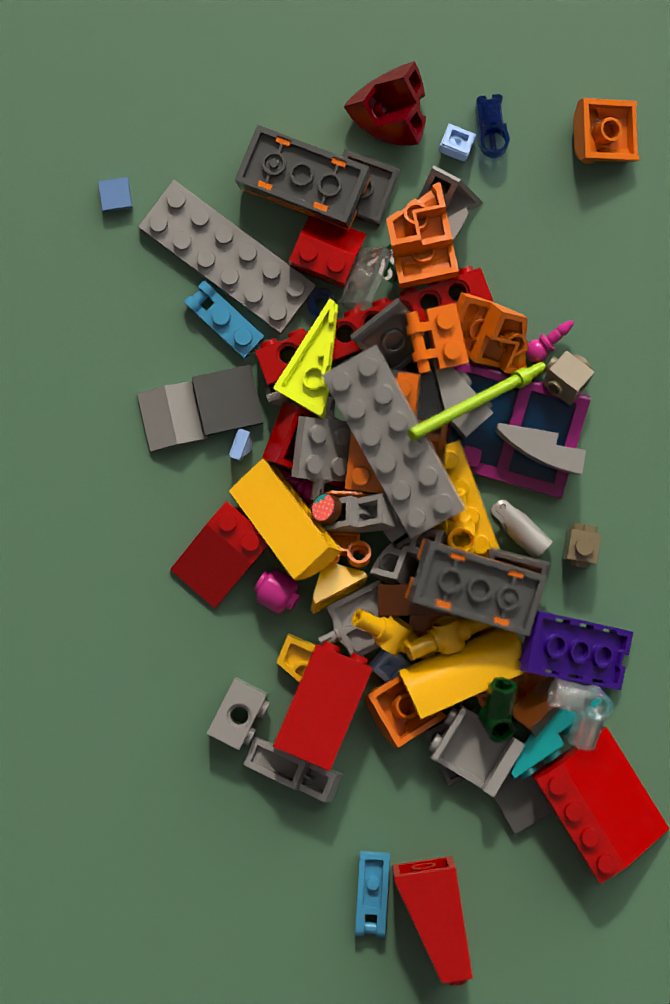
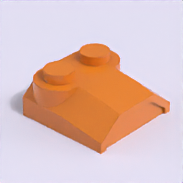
M582 98L578 101L573 115L574 151L581 162L592 164L596 161H639L636 119L637 101Z
M400 675L372 689L364 696L367 708L382 735L394 748H399L446 718L445 713L440 710L420 719L416 714Z

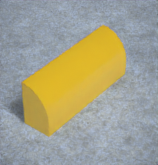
M262 458L229 490L294 580H302L315 575L342 553L322 524L313 519L310 508L276 464Z
M496 627L466 640V647L459 652L453 654H441L439 652L399 670V675L417 716L423 719L488 689L489 683L493 681V678L504 677L509 680L525 673V671L519 670L521 662L517 659L521 657L522 644L516 632Z

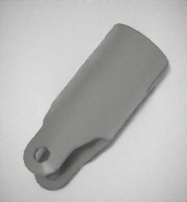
M499 500L492 506L491 512L500 521L504 531L531 558L537 559L552 544L553 541L525 513L514 508L508 501Z

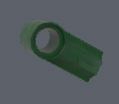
M504 677L493 678V681L489 683L485 706L480 709L478 719L487 735L495 743L507 741L515 731L511 718L517 685L514 681Z

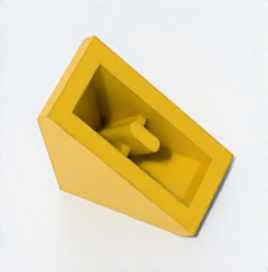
M339 564L326 566L319 573L310 608L312 613L315 614L330 604L365 587L368 577L365 571Z

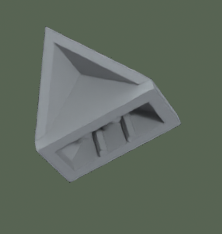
M436 166L432 167L418 199L432 189L435 183L440 182L447 217L464 208L470 210L483 203L461 179Z

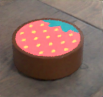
M330 493L319 494L311 505L313 519L325 525L334 523L341 514V501Z

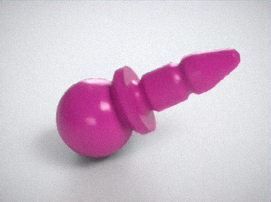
M572 320L564 322L557 329L550 332L547 337L541 334L539 339L530 341L528 343V351H525L527 358L534 363L543 362L548 357L549 351L553 352L555 350L553 344H556L563 336L569 333L574 322Z
M281 470L294 489H297V493L302 496L303 500L309 505L312 504L314 500H311L310 497L313 482H310L308 479L301 480L300 478L292 477L290 472Z

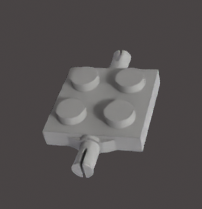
M328 397L324 419L317 415L314 417L299 416L291 476L313 481L311 500H314L319 494L324 492L325 483L332 481L346 482L351 429L347 421L333 417L334 398Z
M379 579L326 607L333 620L334 630L318 637L320 643L329 638L331 639L327 642L332 644L340 640L347 647L350 655L355 653L360 656L379 648L372 634L353 626L351 623L352 616L359 608L378 618H389V616H379L378 585L382 584Z

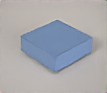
M128 177L98 181L103 212L133 209Z

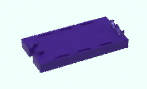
M537 610L530 635H525V640L521 645L522 654L520 659H517L521 662L519 670L621 690L626 667L622 666L624 654L629 655L634 632ZM556 618L563 619V622L556 621ZM580 623L586 624V627H582L579 625ZM603 628L609 629V632L603 631ZM545 669L552 670L551 673L544 671ZM569 674L575 675V678L569 677ZM592 678L598 679V682L592 681Z

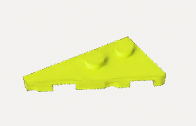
M331 299L328 300L273 387L276 392L322 419L326 416L329 388L321 375L331 370L338 315V305Z

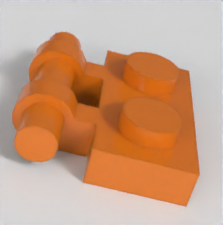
M456 303L424 310L426 322L419 321L417 311L406 313L408 326H405L407 336H411L414 353H411L413 363L417 362L419 374L431 371L430 359H435L437 370L469 363ZM429 332L432 349L426 350L422 333Z

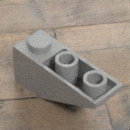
M430 359L442 412L476 395L475 391L470 387L473 384L472 381L462 370L457 372L453 367L437 370L435 359ZM489 401L449 422V424L464 440L493 414L490 410L492 404Z

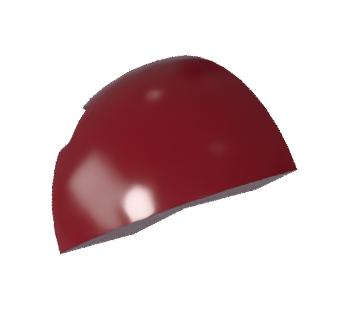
M416 62L404 64L377 77L356 92L346 102L344 108L349 116L368 134L395 145L412 146L419 144L425 129L426 116L422 115L420 111V99L425 97V90Z

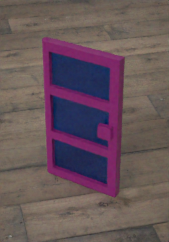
M430 360L431 371L424 373L419 419L428 420L442 412ZM412 361L400 371L419 373L417 362L413 363ZM471 361L467 364L453 367L457 372L462 370L473 383L470 387L476 394L511 377V374L505 373L502 370ZM532 379V382L523 388L516 387L491 400L492 407L490 410L493 414L464 440L448 424L447 444L457 440L461 441L473 474L562 499L569 473L549 468L524 456L506 443L494 431V427L497 423L555 432L558 433L556 445L577 448L587 409L591 402V396L580 394L569 405L561 398L552 395L542 385L543 382Z

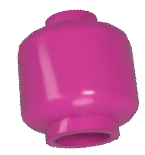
M278 569L271 572L265 571L254 588V591L257 593V602L275 614H281L286 609L292 611L301 597L297 594L298 582Z

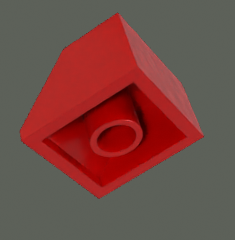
M309 216L289 259V265L297 271L345 290L367 234L353 228L347 231Z

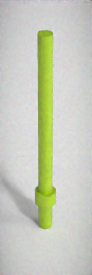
M538 362L529 368L522 367L512 372L511 377L408 429L407 435L409 439L414 441L516 387L523 388L530 384L533 378L545 373L546 365L543 362Z

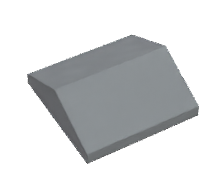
M192 381L165 385L137 394L150 452L208 439V436L204 435Z

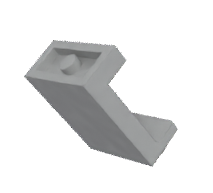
M461 704L457 709L452 707L443 722L447 725L441 735L437 733L428 746V749L431 751L429 757L494 797L525 744L513 736L501 743L491 741L476 713Z

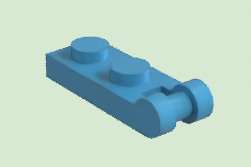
M203 280L198 286L199 290L192 297L189 295L184 303L239 355L246 359L265 338L264 335ZM209 298L214 304L206 311L201 304Z
M360 851L355 936L364 937V934H376V937L385 938L390 852ZM365 914L377 915L376 922L365 921Z

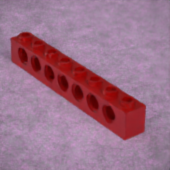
M472 266L460 269L459 277L427 283L428 287L417 290L416 287L405 289L399 293L400 297L398 298L409 312H418L420 322H426L424 309L420 304L424 298L430 297L434 299L437 307L453 303L457 304L458 301L451 299L449 296V290L453 287L461 288L464 293L493 302L481 267L473 270ZM384 297L372 302V308L361 311L360 307L343 313L345 318L337 320L332 364L362 353V350L353 340L347 343L340 342L336 337L337 332L340 329L347 328L354 333L364 325L366 320L373 318L395 299L389 301L388 297ZM304 328L297 329L287 334L288 339L277 342L276 339H271L259 345L261 349L255 352L268 387L276 384L288 365L280 359L281 353L286 349L297 351L309 331L305 332Z

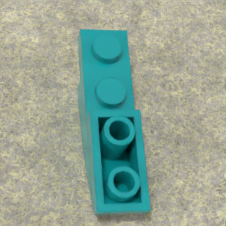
M601 690L596 691L576 706L569 697L537 737L529 732L523 741L525 746L509 772L510 776L514 779L519 776L523 780L537 770L534 766L543 759L548 763L562 753L559 748L565 744L558 734L562 732L566 736L579 727L577 723L579 719L585 715L591 719L603 711L604 707L601 704L608 700Z

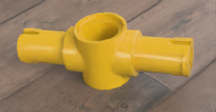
M457 489L466 509L447 519V542L450 547L474 553L476 551L475 525L467 511L466 491ZM464 531L469 536L461 539L457 538L454 534Z
M359 608L352 616L351 623L353 626L372 634L375 643L393 655H398L399 652L406 653L404 643L419 638L407 622L394 615L389 616L388 619L385 617L378 618ZM435 651L419 658L424 660L428 657H431L435 654Z
M456 615L443 616L432 622V629L428 630L426 635L404 643V649L411 661L433 651L436 653L440 652L441 654H453L466 647L465 641L470 639L472 634L492 625L469 618L457 617Z

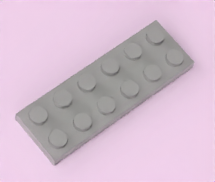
M175 180L171 182L138 226L140 230L280 334L283 333L316 289L314 283Z
M377 345L321 375L410 538L466 509L427 436L424 435L414 441L409 439L407 430L420 423Z

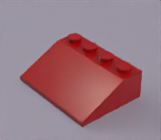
M606 726L531 774V777L589 871L600 884L627 868L670 829Z

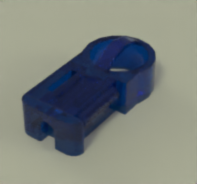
M494 94L488 100L486 95L479 96L475 105L480 139L479 147L481 152L489 158H498L504 155L510 141L507 124L503 123L501 109L503 96L500 94ZM495 133L501 135L505 140L504 146L498 150ZM488 134L490 140V148H488L484 143V137Z

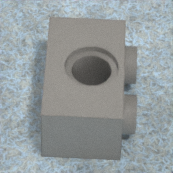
M235 677L207 734L238 750L242 743L248 746L256 729L251 727L255 717L257 716L262 719L270 703L265 700L268 693ZM234 708H245L248 712V719L245 722L235 721L232 717V710Z

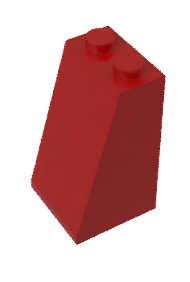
M324 641L322 646L316 644L273 742V747L330 771L373 668L367 665L369 659L352 653L349 658L339 654L341 647Z
M452 856L394 864L395 883L442 983H448L450 986H459L467 983L468 979H473L457 871Z

